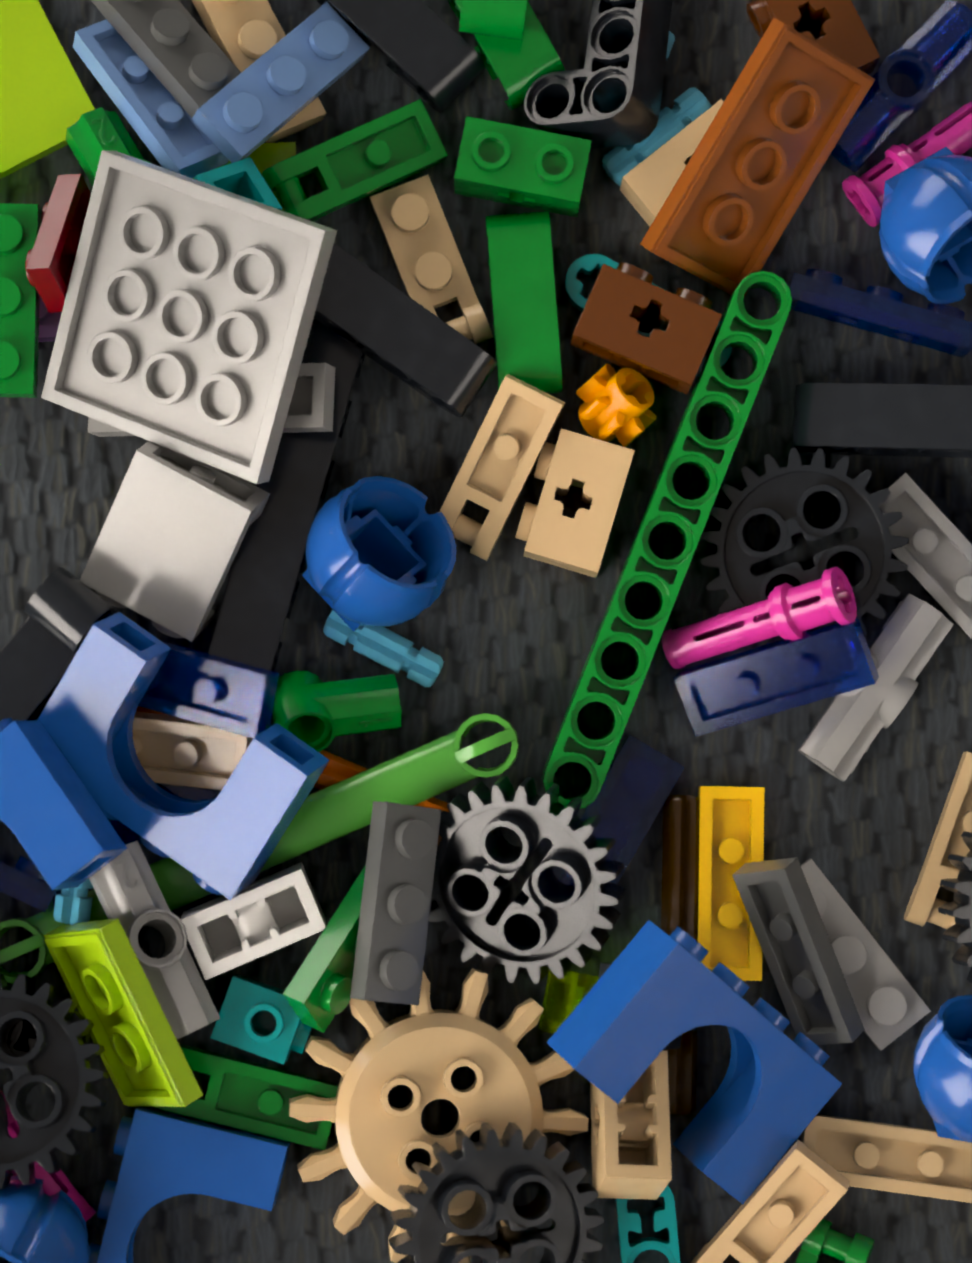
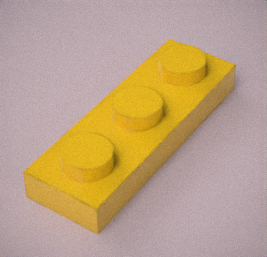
M699 786L697 942L709 951L701 963L712 971L720 962L742 981H762V949L732 875L745 863L764 861L765 787Z

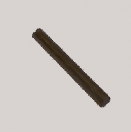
M693 795L667 796L664 800L661 929L670 936L679 926L697 941L699 797ZM697 1027L682 1034L680 1048L665 1050L668 1051L670 1115H687L694 1113L696 1109Z

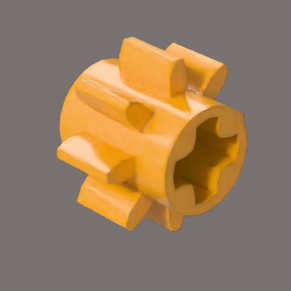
M605 364L576 391V395L585 401L578 410L579 420L586 432L595 439L610 442L617 437L621 445L625 447L656 420L657 416L649 410L655 399L652 386L641 373L634 369L622 368L616 373L610 364Z

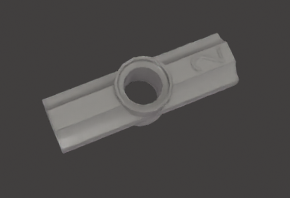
M908 593L881 628V632L869 648L865 646L854 659L856 663L842 682H838L833 690V693L836 694L835 698L798 751L820 768L844 782L853 773L864 753H867L870 744L882 727L887 729L903 710L919 684L916 678L954 624L932 605Z
M136 840L125 844L128 849L89 879L107 918L119 919L176 1039H179L219 1020L220 1017L187 948L188 936L185 925L177 915L170 911L139 842ZM141 927H154L164 937L165 951L161 958H151L140 949L138 934Z

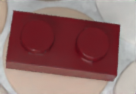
M82 174L57 176L49 202H46L42 209V223L34 246L28 251L26 256L25 269L27 279L37 289L49 313L62 312L91 196V192Z

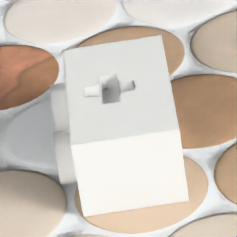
M302 862L255 881L232 900L222 895L184 911L180 918L185 925L188 941L205 980L321 932L327 926L325 916Z

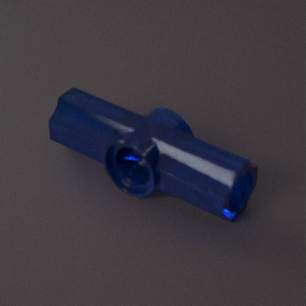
M946 0L897 51H894L884 59L878 71L872 76L875 79L874 83L831 152V155L842 166L856 173L909 117L921 109L924 102L972 53V11L967 6L954 0ZM897 73L909 76L916 84L917 94L910 97L896 95L889 88L887 77Z

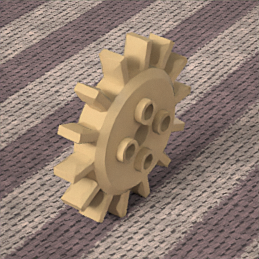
M474 968L470 970L462 983L459 1005L453 1011L432 1009L430 981L423 971L419 1006L410 1005L408 1014L397 1017L389 1022L381 1017L374 1001L350 999L349 1006L352 1016L368 1032V1037L359 1045L354 1053L342 1050L330 1039L310 1036L305 1046L306 1052L317 1064L332 1068L341 1074L337 1094L332 1098L317 1097L309 1094L289 1098L288 1112L290 1117L303 1122L330 1121L335 1124L338 1143L326 1150L310 1153L297 1164L303 1182L322 1180L337 1170L348 1168L359 1184L356 1191L339 1205L333 1218L334 1227L339 1232L345 1235L359 1226L367 1212L377 1203L390 1211L409 1209L410 1204L403 1198L398 1188L400 1185L418 1187L422 1180L415 1171L406 1166L408 1153L416 1148L425 1149L430 1154L428 1166L433 1168L438 1161L433 1153L432 1145L437 1142L449 1153L457 1149L456 1130L461 1129L470 1138L472 1133L481 1129L482 1123L488 1122L495 1130L498 1139H502L508 1123L513 1122L522 1130L523 1143L535 1128L542 1133L556 1132L568 1136L588 1131L589 1118L584 1113L569 1107L545 1109L542 1104L539 1087L550 1080L566 1077L574 1068L556 1051H552L537 1061L528 1062L517 1048L523 1036L538 1024L544 1008L530 997L517 1005L506 1022L496 1028L480 1019L479 1014L489 992L488 974ZM461 1066L470 1067L475 1073L474 1083L465 1090L456 1089L451 1083L452 1073ZM397 1085H406L412 1090V1100L404 1108H395L388 1102L390 1090ZM436 1099H445L452 1102L458 1111V1120L455 1127L444 1135L430 1134L421 1124V1114L424 1107ZM466 1190L454 1196L449 1204L448 1214L458 1216L466 1213L475 1202V1191ZM503 1220L499 1221L501 1227L507 1226ZM394 1225L388 1237L389 1257L395 1263L407 1256L395 1253L389 1244L390 1238L406 1232V1230L397 1225ZM453 1232L446 1233V1241L458 1234ZM471 1256L463 1258L459 1263H471Z

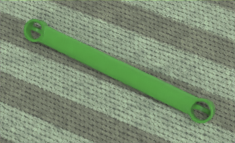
M489 713L474 715L464 721L459 729L308 795L260 872L370 825L373 801L414 806L475 778H489L501 775L511 768L518 757L520 744L516 730L509 721L500 715ZM497 722L505 728V730L462 748L463 737H466L470 729L479 723ZM511 742L510 754L497 767L489 769L479 767L477 769L468 762V760ZM164 858L149 865L170 911L212 894L200 887L193 879L192 873L172 858ZM95 890L88 891V897L93 898L89 921L108 919ZM54 907L29 918L19 917L0 923V938L6 931L14 927H24L34 935L0 950V973L4 975L6 982L14 984L19 974L33 979L42 973L47 965L54 963L44 941L45 934L64 924L55 921L53 917ZM37 948L40 950L38 962L30 971L21 973L11 971L9 973L1 967V964Z

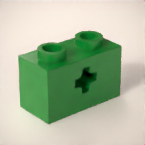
M466 116L454 175V193L578 217L592 140Z

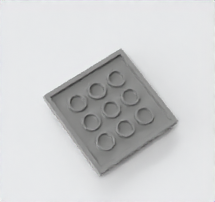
M102 150L41 398L255 484L269 482L337 230L115 150Z

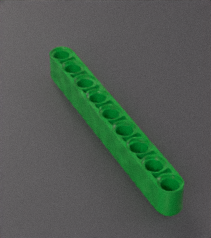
M766 271L751 273L742 279L729 298L544 766L542 783L545 792L554 784V774L564 763L577 762L585 766L589 774V784L584 793L579 795L582 798L580 809L594 802L600 793L789 315L792 303L790 288L784 279L775 273ZM760 288L769 292L776 304L774 316L765 320L755 319L750 316L745 310L743 303L746 291ZM737 347L749 354L753 367L748 378L736 380L725 375L719 362L721 352L724 349ZM714 406L725 412L729 420V429L724 438L717 440L708 439L699 432L696 425V416L702 407ZM679 466H695L705 476L706 487L700 498L694 500L684 499L674 490L672 484L673 473ZM656 525H672L681 534L683 541L682 549L674 559H660L651 551L648 539L651 530ZM636 583L650 585L655 589L659 597L658 610L652 617L646 620L636 619L630 615L625 606L626 592ZM615 642L625 643L630 646L636 657V664L632 673L626 678L619 680L612 679L606 675L601 665L603 651L607 646ZM591 702L605 704L611 711L613 718L612 726L608 733L596 739L585 737L578 729L577 724L578 713L582 707ZM559 794L558 803L566 806L576 797L568 798Z

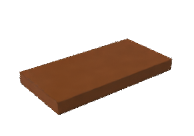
M773 18L640 245L655 255L732 295L742 279L751 273L761 271L875 79L785 23Z

